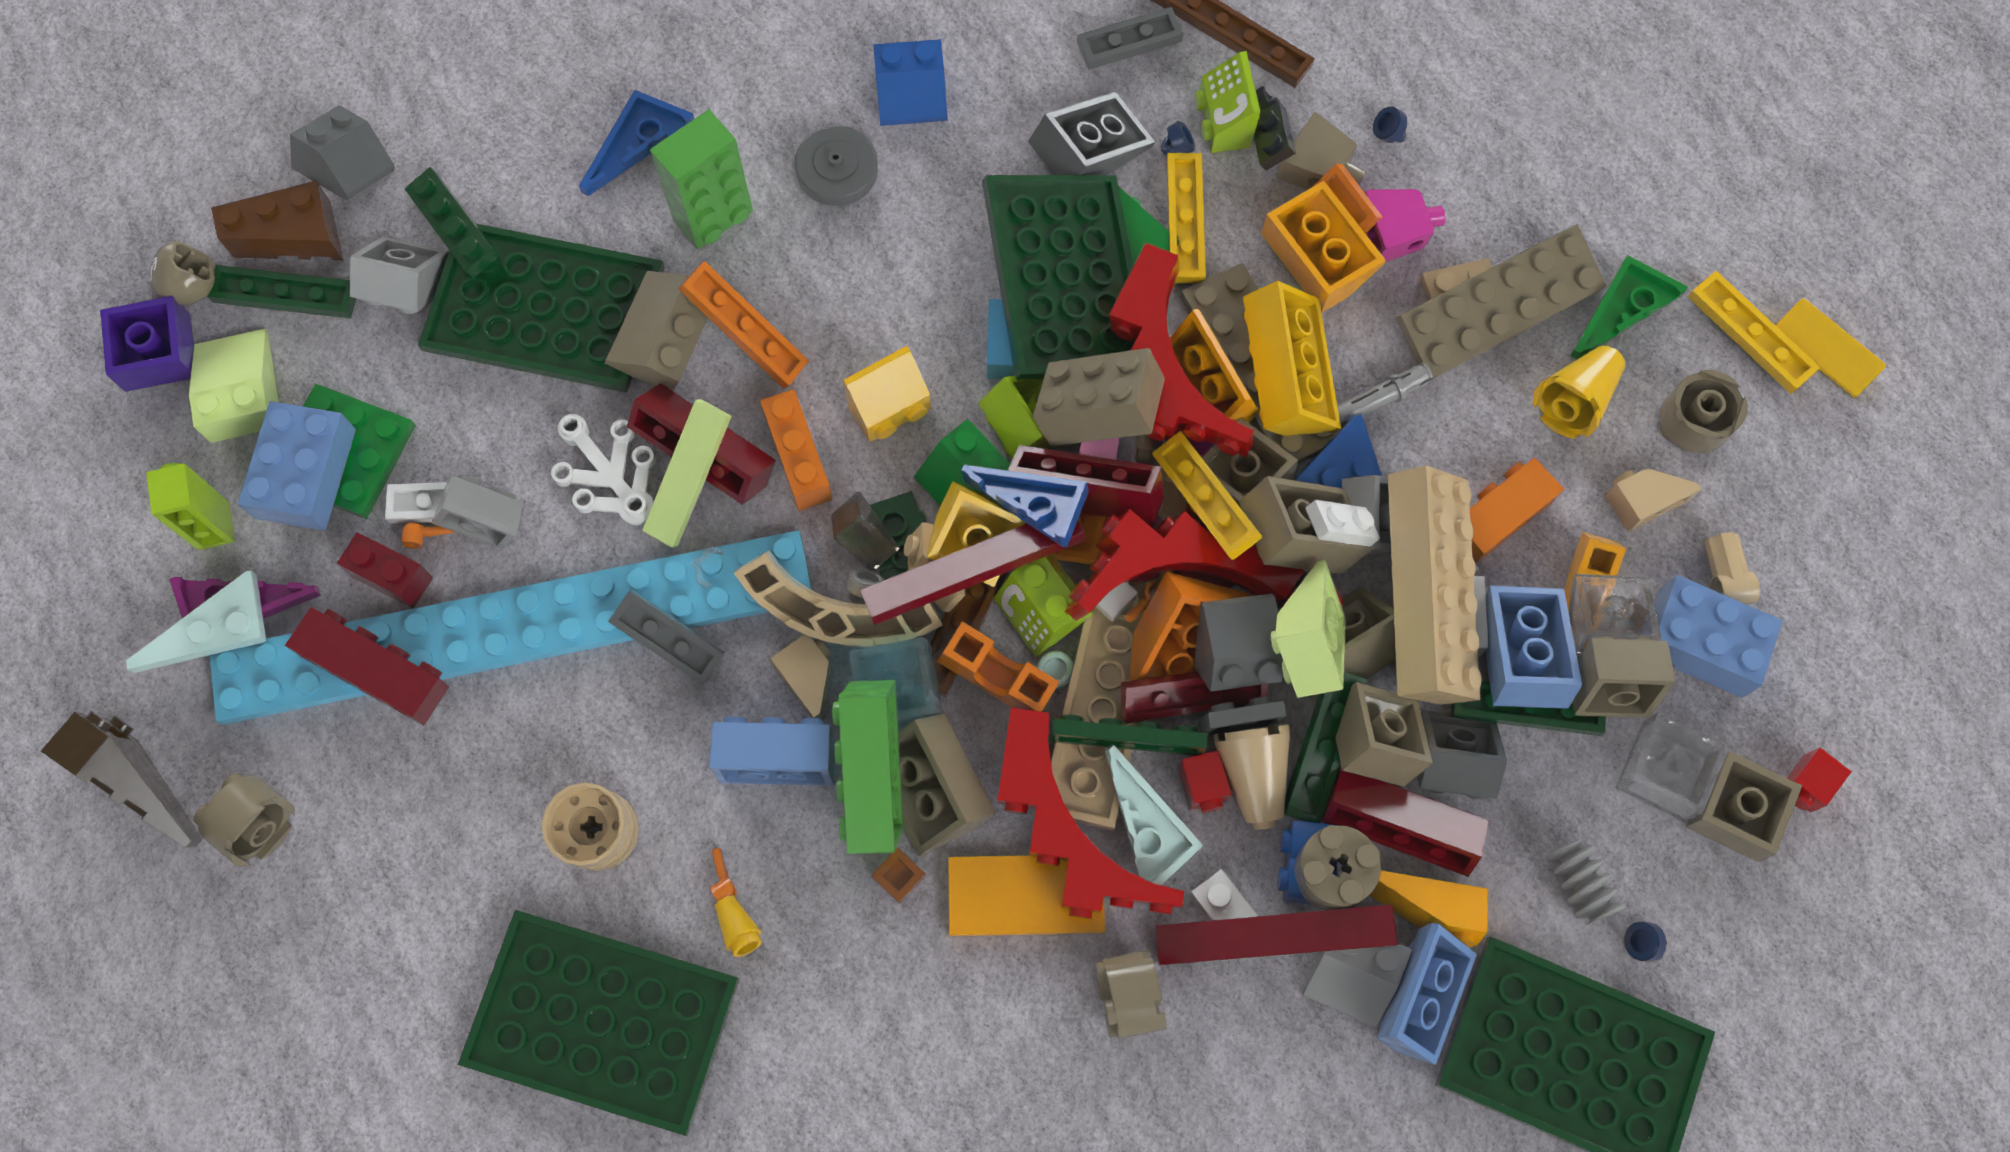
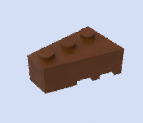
M317 181L211 207L217 238L234 258L278 259V256H297L299 259L311 260V257H331L332 260H343L331 202Z

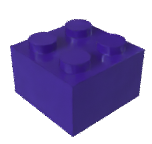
M173 296L100 310L106 375L122 390L128 392L191 378L194 352L191 314L182 305L178 304Z

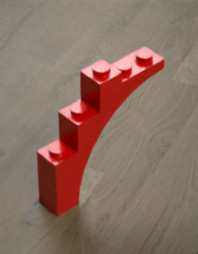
M1145 243L1109 315L1111 330L1124 340H1136L1131 350L1150 348L1165 377L1152 434L1146 435L1152 439L1163 441L1164 439H1171L1180 430L1191 440L1197 442L1205 440L1217 445L1226 454L1233 456L1240 454L1247 457L1253 445L1254 430L1228 418L1205 400L1188 380L1174 354L1167 329V312L1170 294L1179 273L1178 255Z
M1129 509L1119 517L1115 514L1111 515L1099 531L1103 536L1095 546L1102 553L1090 566L1094 573L1087 582L1082 579L1070 592L1068 597L1072 599V602L1065 612L1077 621L1089 614L1110 591L1120 584L1141 575L1163 571L1198 572L1222 578L1253 595L1272 593L1277 603L1288 596V593H1290L1300 579L1304 570L1264 565L1258 555L1256 544L1232 560L1212 533L1208 532L1185 511L1173 519L1167 516L1154 530Z
M1011 708L997 801L998 804L1005 805L1004 811L1027 814L1028 808L1036 809L1029 855L1037 856L1036 863L1049 866H1059L1060 860L1067 861L1061 907L1069 908L1068 916L1092 919L1093 912L1100 913L1102 911L1103 898H1109L1110 906L1133 909L1134 902L1149 904V912L1172 915L1173 908L1179 909L1183 907L1184 891L1154 884L1126 871L1100 852L1079 829L1062 800L1052 772L1048 746L1049 713Z

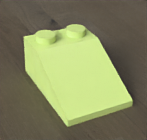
M266 329L194 344L189 387L193 427L210 443L260 432L269 401L279 403L269 335Z
M1326 560L1318 561L1278 612L1276 630L1271 631L1273 650L1275 654L1281 653L1283 658L1282 670L1284 679L1287 684H1293L1297 698L1343 689L1346 618Z

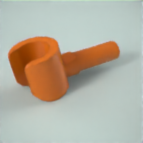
M408 523L403 528L401 541L406 548L418 549L422 548L423 537L456 532L440 526L424 527L421 524Z
M1156 582L1147 584L1143 598L1125 615L1126 621L1131 623L1147 608L1152 599L1149 592L1155 588Z
M721 848L713 849V860L720 881L709 888L717 901L731 895L736 897L737 890L726 871Z

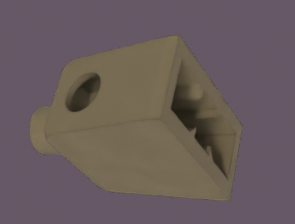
M1314 112L1294 141L1296 154L1281 162L1277 178L1308 190L1336 163L1343 164L1358 185L1361 184L1366 171L1351 163L1357 148L1356 142L1320 114Z

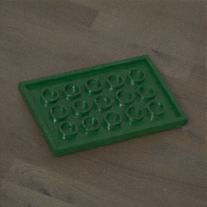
M986 175L982 180V187L1016 380L1044 379L1048 363L1131 351L1136 340L1127 341L1118 337L1111 330L1109 315L1133 269L1116 175Z
M477 224V226L500 256L474 279L464 271L449 251L418 343L422 351L628 393L632 376L604 362L646 272H663L665 266L662 260Z
M515 910L457 1065L688 1136L740 979Z
M1489 936L1486 938L1435 1086L1586 1152H1679L1715 1031Z

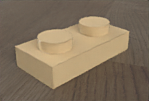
M1489 258L1422 273L1420 282L1427 301L1488 270L1492 266Z

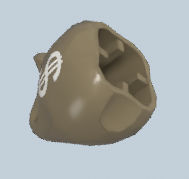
M171 241L157 251L151 264L150 285L153 294L151 300L173 296L178 304L182 306L192 305L203 300L210 293L215 281L212 260L203 252L181 241Z

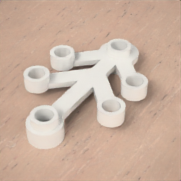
M569 414L563 417L558 424V433L562 440L570 446H578L597 471L573 469L570 464L560 462L555 464L551 470V476L555 483L561 487L574 484L612 488L619 498L595 497L590 490L579 489L574 493L572 502L581 513H590L592 511L619 513L622 520L630 525L644 524L654 502L651 495L647 493L650 469L656 462L652 449L648 446H639L632 452V460L636 466V471L631 489L623 477L629 442L634 438V432L629 429L626 435H617L619 429L627 428L628 421L623 419L617 420L611 426L610 431L614 438L611 461L609 462L590 439L589 427L583 417L577 414ZM572 423L578 424L574 431L566 430L568 425ZM642 454L650 455L648 461L643 463L638 462V457ZM561 471H569V475L565 479L558 478V474ZM587 496L591 498L587 505H579V500L582 497ZM639 501L642 503L640 509L636 511L630 510V505L633 502Z

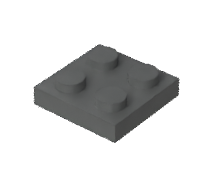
M1272 696L1251 699L1248 704L1243 705L1241 708H1235L1234 702L1211 706L1212 710L1206 711V715L1198 721L1199 733H1208L1207 736L1215 733H1227L1274 725L1287 716L1284 701L1273 702Z

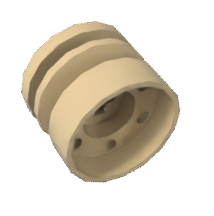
M585 782L569 785L555 794L545 808L541 824L543 839L554 856L564 863L595 871L614 868L626 860L636 846L639 834L637 814L627 800L601 785ZM597 823L603 825L602 831L596 832L595 835L589 833L590 827H595Z

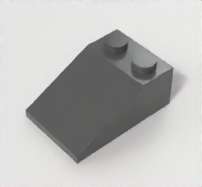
M1116 91L1046 113L1028 140L1029 144L1053 175H1108L1155 144L1153 138Z

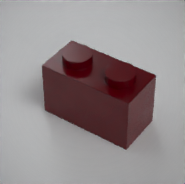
M356 532L336 563L350 577L414 609L433 579L421 564Z

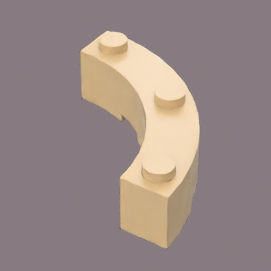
M770 550L739 567L734 572L744 589L761 607L767 609L790 628L826 642L846 646L869 647L908 641L943 626L942 620L932 603L874 625L866 604L838 601L810 590L787 573L777 562Z

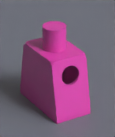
M1417 189L1365 191L1366 196L1383 217L1366 235L1385 258L1386 262L1423 249L1434 234V227L1444 226L1446 216L1443 207L1439 205L1426 208L1423 196Z

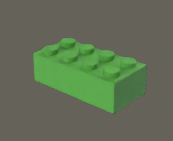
M710 109L650 149L672 219L698 250L706 244H712L717 241L721 234L731 226L744 222L753 211L736 139Z
M896 680L849 681L843 692L839 693L838 702H833L832 708L834 726L840 725V740L835 742L836 764H842L843 779H838L837 781L838 802L844 803L845 817H840L839 822L840 840L847 842V854L895 853L903 832Z

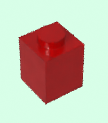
M1821 747L1804 754L1787 777V779L1802 785L1795 806L1810 813L1826 807L1852 771Z
M1219 750L1182 759L1178 769L1190 810L1200 808L1202 813H1209L1222 809L1224 807L1223 802L1229 799L1231 791Z

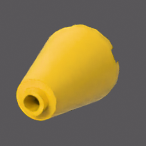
M1599 346L1542 380L1533 392L1532 401L1534 408L1539 406L1543 413L1540 417L1542 422L1555 433L1567 438L1575 439L1578 435L1590 436L1599 427L1625 370L1623 356L1612 347Z

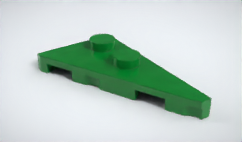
M1627 255L1570 356L1579 359L1595 348L1602 346L1680 298L1688 286Z

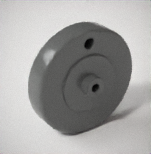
M828 126L816 130L803 140L796 152L795 171L798 183L810 198L819 203L830 206L854 203L863 198L876 182L878 160L875 148L864 134L850 127Z

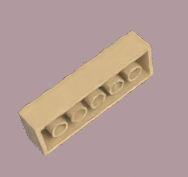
M1427 465L1388 474L1397 694L1400 697L1439 705L1480 700L1482 678L1478 669L1477 651L1480 641L1476 632L1475 614L1478 604L1474 595L1473 576L1476 568L1472 558L1471 539L1473 538L1474 531L1470 522L1469 503L1472 495L1468 480Z

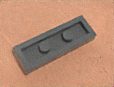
M1172 7L1078 34L1077 44L1089 70L1182 42L1183 32Z
M630 589L608 621L702 685L725 653L632 589Z

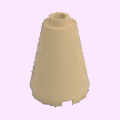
M1289 724L1279 725L1278 729L1277 725L1214 734V743L1217 750H1219L1224 769L1245 823H1253L1254 830L1277 827L1276 820L1284 818L1290 742Z

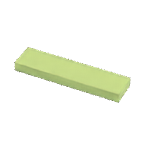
M702 399L695 400L642 529L643 532L672 548L679 545L729 425L731 415Z

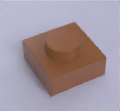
M897 847L895 853H892L874 871L871 878L900 904L925 878L926 873Z

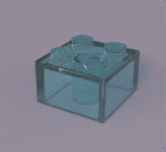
M919 637L849 651L854 681L896 680L898 723L943 713L930 640L925 637Z

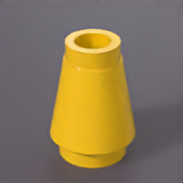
M734 895L727 896L714 905L725 948L727 951H731L734 957L747 955L762 944L760 938L762 931Z

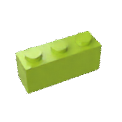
M167 463L162 465L160 469L146 472L151 514L198 551L235 542L229 501L185 463Z

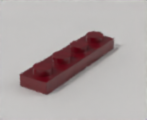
M1198 672L1121 682V718L1125 723L1205 712L1212 710L1211 706L1234 702L1235 707L1248 704L1251 699L1268 696V684L1210 692Z

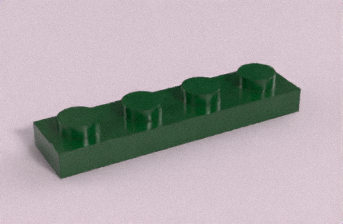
M429 167L405 188L407 194L461 267L473 279L500 256L433 168Z
M221 265L215 266L214 285L207 295L212 303L349 319L352 317L356 298L350 297V280Z
M1344 672L1342 690L1318 695L1285 796V815L1312 823H1321L1341 763L1336 735L1351 686L1356 682L1366 685L1367 679Z
M1485 681L1481 682L1480 700L1451 704V717L1594 736H1602L1606 731V716L1574 715L1572 703L1569 708L1493 706L1490 682Z
M1062 715L1061 719H1053L1051 742L1107 748L1114 745L1117 749L1197 756L1204 754L1207 749L1208 733H1199L1197 727L1185 725L1176 726L1175 730L1160 729V725L1153 722H1139L1136 727L1122 725L1121 720L1102 718L1099 719V723L1084 722V718L1078 715Z

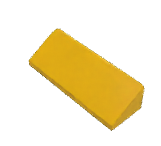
M1801 298L1776 324L1789 339L1820 367L1819 370L1854 399L1886 368V364L1805 298Z

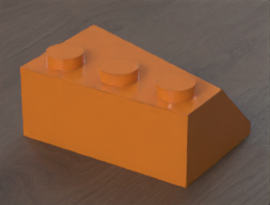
M1166 571L1133 633L1130 681L1197 672L1194 662L1201 602L1255 595Z

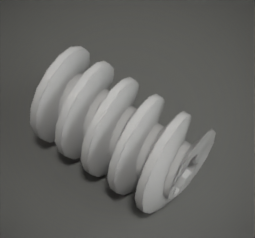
M1582 838L1549 853L1546 859L1548 862L1560 861L1561 864L1553 873L1555 876H1568L1560 887L1562 890H1575V893L1567 901L1570 905L1582 904L1583 907L1575 914L1576 919L1589 918L1588 925L1623 910L1626 905L1624 902L1611 903L1610 900L1618 893L1617 888L1603 887L1611 876L1609 873H1596L1604 862L1602 859H1589V856L1596 850L1595 845H1582L1581 842L1585 839Z

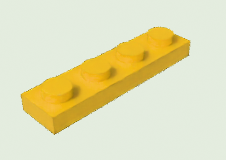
M1167 153V203L1170 252L1177 254L1179 259V273L1175 283H1199L1206 279L1202 153Z
M1717 270L1688 295V298L1790 394L1795 392L1820 369L1807 354Z
M1181 431L1152 453L1232 560L1263 538Z

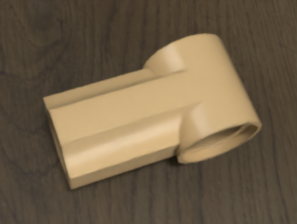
M1728 532L1707 538L1704 541L1712 572L1710 589L1746 605L1757 603L1760 597L1759 581L1754 572L1748 571L1739 534Z

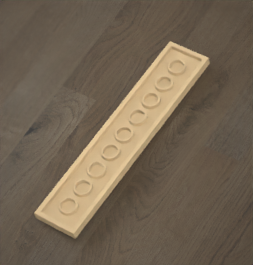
M1162 470L1164 500L1157 516H1160L1163 520L1167 516L1173 519L1186 511L1188 501L1166 472ZM1164 574L1148 582L1127 581L1138 592V595L1113 621L1108 619L1096 607L1093 609L1095 613L1084 621L1062 715H1078L1084 718V722L1099 723V719L1112 718L1121 720L1122 725L1137 727L1138 721L1125 723L1121 718V682L1130 681L1133 633L1145 610L1131 623L1126 621L1125 615L1143 598L1145 587L1150 582H1156L1155 588L1149 592L1150 596L1153 597ZM1055 743L1051 760L1052 772L1062 800L1075 822L1114 831L1120 806L1105 754L1107 747ZM1118 749L1130 762L1132 750Z

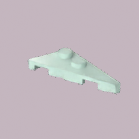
M251 570L241 574L127 659V670L137 673L266 642L257 575Z
M1111 745L1105 750L1138 875L1154 884L1162 885L1203 845L1114 745Z

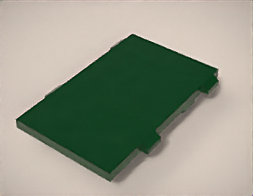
M912 491L857 509L864 528L861 531L865 542H869L879 573L884 580L908 571V557L904 555L905 541L922 522L927 521L924 512H919Z

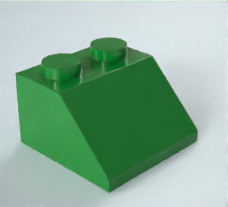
M967 418L939 441L914 475V479L941 506L952 482L982 494L964 482L962 474L964 465L1007 471L1010 462Z

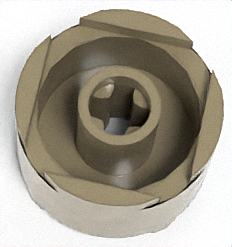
M1702 370L1699 373L1689 375L1676 386L1661 406V434L1664 438L1671 440L1675 445L1684 450L1703 454L1710 453L1721 446L1745 421L1748 412L1746 397L1743 398L1737 389L1739 387L1738 383L1732 377L1720 371Z
M234 773L225 779L221 790L214 795L209 803L201 806L196 811L193 821L198 825L199 834L203 839L234 865L245 867L250 865L246 860L255 856L262 860L282 843L292 826L287 822L289 813L295 816V809L290 802L259 777L254 775L242 776L240 773Z
M1332 825L1321 829L1305 843L1295 860L1294 872L1302 895L1309 903L1322 910L1346 909L1358 905L1373 892L1379 881L1381 872L1380 852L1367 836L1354 828ZM1335 861L1342 865L1341 870L1343 873L1338 877L1332 874L1334 871L1332 864Z
M1149 949L1102 959V962L1095 963L1097 972L1096 982L1100 1000L1108 999L1104 1001L1106 1012L1104 1015L1109 1038L1118 1037V1039L1166 1029L1165 1012L1160 1013L1158 1007L1161 1005L1160 1000H1163Z

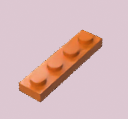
M703 261L678 288L783 389L793 382L809 362L798 349L707 262Z

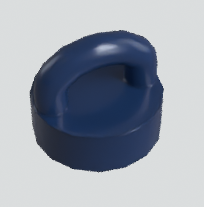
M1394 106L1383 108L1374 119V135L1386 143L1404 142L1408 124L1406 114Z
M1177 121L1167 127L1168 135L1161 144L1163 155L1167 156V153L1177 152L1192 153L1195 151L1194 139L1182 121Z
M1635 922L1629 926L1624 937V944L1628 954L1639 961L1660 960L1666 950V935L1657 924L1651 922Z

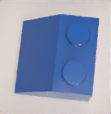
M941 39L873 44L880 126L948 121Z

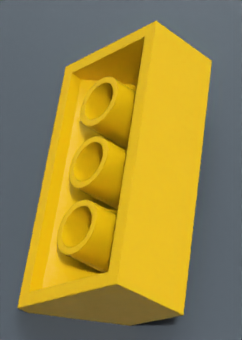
M1278 280L1243 296L1245 307L1244 319L1248 326L1249 352L1253 358L1254 384L1258 391L1260 403L1259 416L1263 428L1283 436L1340 430L1341 424L1319 298Z

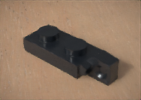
M1262 86L1256 90L1260 115L1254 134V141L1259 164L1267 171L1296 154L1285 107L1277 97L1273 98L1270 96L1265 87Z

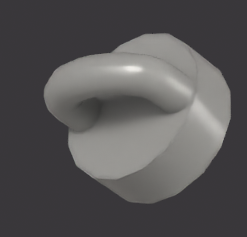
M856 569L849 574L846 585L847 595L853 603L865 604L860 590L882 582L884 579L874 571Z

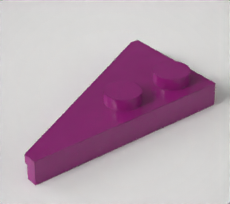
M182 577L169 579L182 618L232 582L207 578L206 581L184 580ZM258 581L263 619L321 596L319 588L315 585L308 586L297 582H287V585L267 584L264 581Z

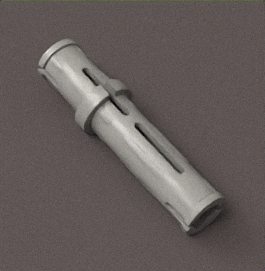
M1421 362L1398 375L1393 373L1387 376L1386 381L1337 405L1341 428H1344L1347 421L1353 416L1362 414V417L1389 403L1394 401L1401 402L1414 390L1432 383L1433 375L1428 365Z

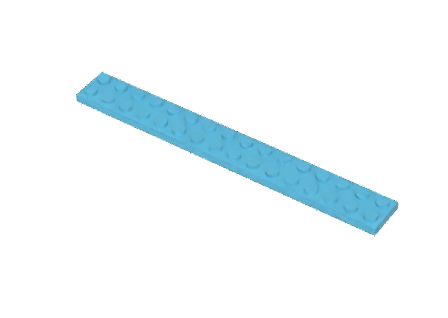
M800 530L350 621L346 622L344 626L353 631H356L358 626L365 628L379 637L376 642L377 644L386 649L390 643L401 648L411 655L408 659L409 662L417 666L422 661L430 664L442 672L440 679L443 680L634 640L633 638L608 622L630 589L688 628L767 613L769 611L761 607L744 589L734 572L770 550L777 562L787 573L810 590L812 588ZM293 633L267 638L266 642L210 655L216 722L221 725L366 696L367 694L299 657L284 645Z

